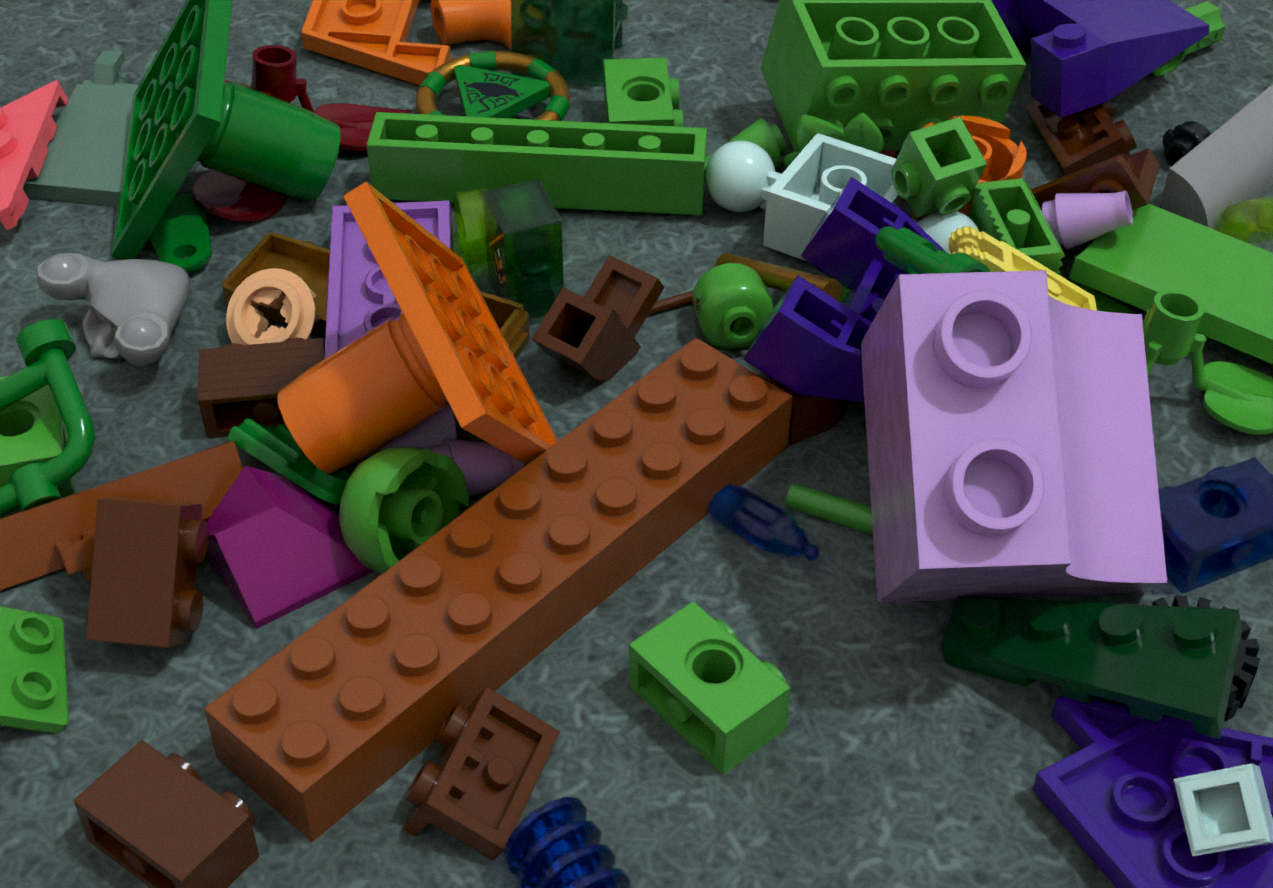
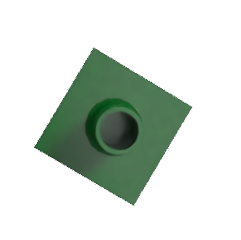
M186 0L133 94L111 257L120 260L137 258L196 161L200 162L202 167L278 194L308 202L315 201L329 181L335 166L341 139L340 127L336 123L307 109L236 82H224L232 0Z

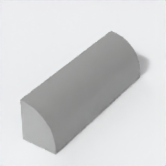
M1273 84L1169 168L1159 208L1219 231L1273 184Z

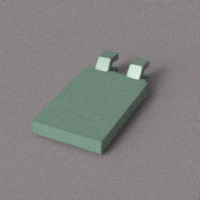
M103 50L94 62L93 80H84L83 84L76 85L67 105L64 106L56 121L58 128L54 138L47 145L49 151L39 177L30 180L27 177L23 189L28 198L118 206L132 99L139 85L129 84L128 73L118 72L119 67L125 61L122 51ZM153 54L145 65L144 75L156 54Z

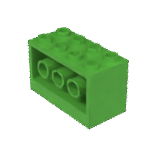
M779 0L760 69L794 151L799 150L796 136L798 122L803 114L823 119L844 129L846 124L860 113L866 114L878 127L884 142L882 151L901 150L909 132L919 130L932 122L935 125L948 121L949 117L976 116L1002 124L1025 70L1026 63L991 0Z

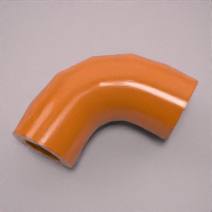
M431 0L432 22L436 36L442 45L450 46L481 40L494 41L504 44L511 52L528 55L542 61H546L551 57L558 47L559 35L557 28L545 13L529 0Z

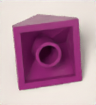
M245 466L207 520L209 543L205 557L256 629L374 572V570L363 566L344 542L339 517L329 504L282 475Z

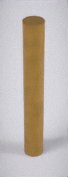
M729 253L721 254L716 261V266L725 263H741L754 269L768 288L786 292L799 275L836 300H839L842 294V286L835 279Z

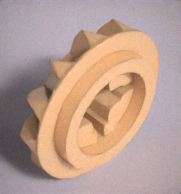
M264 269L250 275L236 288L227 307L226 326L232 343L252 345L283 342L294 337L311 339L310 333L314 322L320 320L315 310L314 298L317 295L301 277L284 269ZM262 305L266 308L271 307L278 310L282 306L280 313L286 318L287 327L279 328L271 325L268 328L269 321L258 307Z

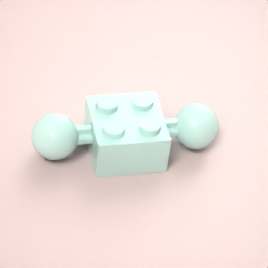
M818 133L782 174L775 172L771 157L762 147L748 141H732L719 147L710 157L705 169L706 188L712 199L721 207L734 212H746L756 209L766 202L763 246L802 260L805 259L801 257V254L816 226L851 177L902 209L950 255L948 237L952 236L951 232H955L956 228H962L963 225L965 227H970L971 225L974 229L978 228L968 216L958 211L945 215L936 211L924 216L920 221L913 219L914 212L909 203L898 195L893 184L891 170L896 161L895 158Z

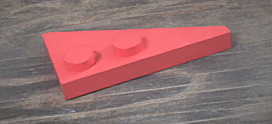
M58 80L0 107V221L7 231L16 227L19 218L24 214L29 202V198L23 190L27 177L29 180L39 177L49 151L47 145L54 138L58 126L52 118L54 109L66 106L69 99Z

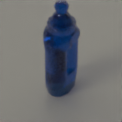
M733 484L726 485L716 493L709 503L708 512L718 524L761 550L772 554H783L787 557L804 554L809 561L816 560L819 556V548L809 544L804 529L798 526L797 520L789 512L745 487Z

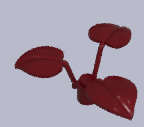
M266 45L255 49L252 53L251 86L241 84L288 103H291L297 96L302 108L328 119L340 127L341 139L339 148L344 150L367 151V142L376 112L411 114V109L401 110L349 103L325 104L317 107L314 111L307 94V80L297 79L296 53L292 49L280 45ZM216 171L206 172L195 181L192 190L195 204L206 213L243 222L263 220L275 215L283 207L287 197L286 195L272 192Z

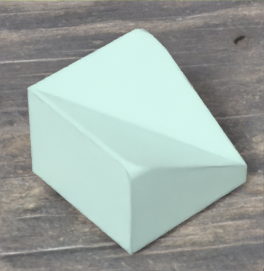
M1246 764L1174 779L1192 856L1273 843V818L1260 766Z

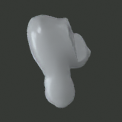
M63 253L47 258L37 266L36 270L37 283L45 294L56 300L72 301L85 299L89 302L88 312L83 320V331L91 348L89 354L92 358L115 360L125 358L131 365L137 367L148 366L167 352L172 330L186 306L190 293V279L186 270L174 264L157 260L126 259L104 262L97 261L80 253Z

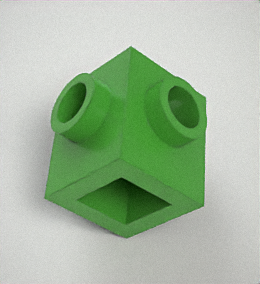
M957 117L909 132L891 170L892 180L898 195L907 200L916 218L936 211L945 215L959 210L970 201L971 193L987 163L961 117Z

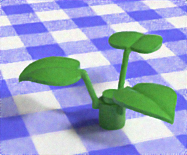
M1071 280L1073 284L1095 296L1097 311L1137 314L1130 308L1103 296L1094 289ZM1166 289L1158 292L1154 297L1151 308L1146 313L1145 319L1142 318L1147 374L1149 375L1154 363L1174 365L1190 352L1193 385L1199 390L1206 391L1202 405L1210 416L1225 426L1247 434L1265 435L1273 433V377L1232 362H1209L1204 366L1202 350L1207 338L1197 333L1205 312L1204 305L1197 297L1182 290Z

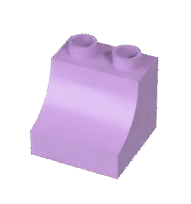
M1046 270L899 274L861 341L878 603L956 600L959 596L1023 598L1138 594L1149 592L1167 584L1142 314L1089 310L1055 300L1048 295Z

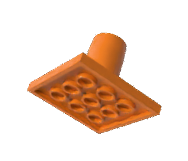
M368 182L362 183L343 195L402 311L399 318L386 320L310 367L279 391L277 400L283 420L292 437L308 459L324 473L333 474L367 457L446 409L448 402L462 429L526 465L558 442L552 427L463 259Z

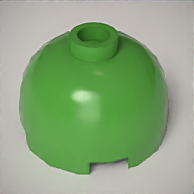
M387 448L373 454L356 467L347 480L340 500L339 524L344 542L363 566L383 574L409 554L404 553L401 547L412 552L458 517L459 505L469 507V494L465 476L453 458L437 454L426 448Z

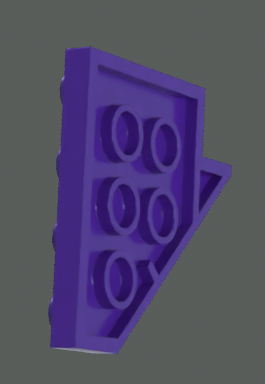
M1062 695L1056 698L1051 716L1081 750L1037 772L1032 790L1116 888H1273V843L1192 856L1174 782L1175 778L1246 764L1260 766L1273 818V738L1223 728L1221 739L1195 733L1193 722L1163 715L1160 722H1155L1130 715L1129 708L1095 700L1085 703L1063 697Z

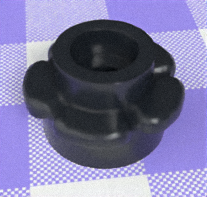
M1186 121L1181 125L1175 126L1173 130L1168 129L1162 138L1164 155L1168 163L1173 166L1210 136V131L1202 124L1194 121Z

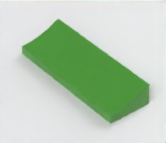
M1148 203V205L1132 210L1133 225L1120 227L1097 237L1075 258L1069 279L1145 311L1151 308L1155 295L1162 290L1177 289L1194 295L1202 302L1205 308L1197 333L1273 364L1272 252Z

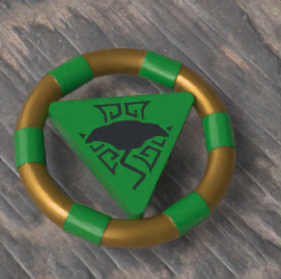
M494 50L468 53V55H463L443 63L428 73L417 89L416 110L418 114L444 115L437 110L435 101L444 87L453 80L456 82L464 116L515 119L517 113L533 108L542 100L550 97V95L551 99L544 111L534 120L563 121L570 108L569 89L558 70L541 59L520 53ZM497 70H503V71L517 72V73H521V74L527 75V76H529L530 78L522 77V76H517V75L506 74V73H501V72H496V71H497Z

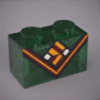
M540 179L483 191L488 279L493 291L498 297L523 304L524 310L529 314V318L543 317L548 313L564 287L562 221Z

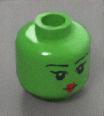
M725 263L711 268L700 277L693 291L692 305L702 334L712 345L723 350H741L751 347L763 323L774 309L772 298L762 278L754 269L741 263Z

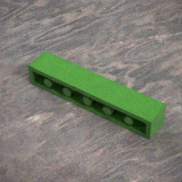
M376 112L367 142L371 186L389 200H449L450 203L702 215L707 128Z

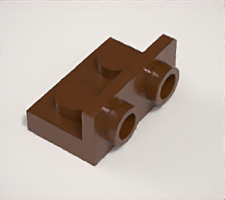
M1037 100L1024 106L1032 124L1064 175L1074 173L1119 154H1127L1129 156V152L1137 148L1136 142L1123 120L1116 123L1112 121L1116 115L1110 101L1062 118L1058 117Z
M1147 148L1129 156L1127 154L1116 155L1110 159L1035 187L1031 191L1042 210V203L1055 200L1056 193H1116L1126 190L1132 210L1148 205L1160 164L1151 150Z
M485 687L468 708L457 703L444 720L434 741L444 746L436 764L427 760L414 777L405 794L404 800L414 806L402 829L416 836L428 823H431L494 861L506 849L560 731L488 687Z

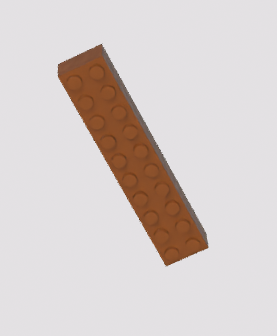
M693 339L207 705L204 711L217 759L307 839L314 842L432 744L444 720L457 703L468 708L485 687L496 691L785 451L789 444L793 396L700 339Z

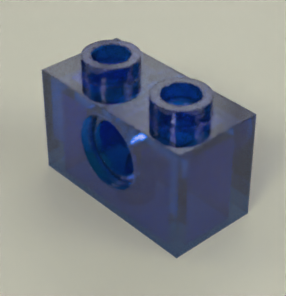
M1255 457L1229 467L1220 466L1214 468L1205 476L1176 487L1167 486L1159 489L1167 578L1181 594L1273 558V476Z

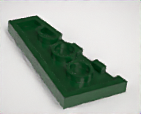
M959 596L956 599L941 648L945 662L953 667L1023 686H1028L1035 680L1057 685L1061 688L1063 697L1085 703H1090L1094 696L1127 704L1130 715L1155 722H1160L1163 715L1172 716L1193 722L1195 733L1221 739L1242 626L1239 609Z

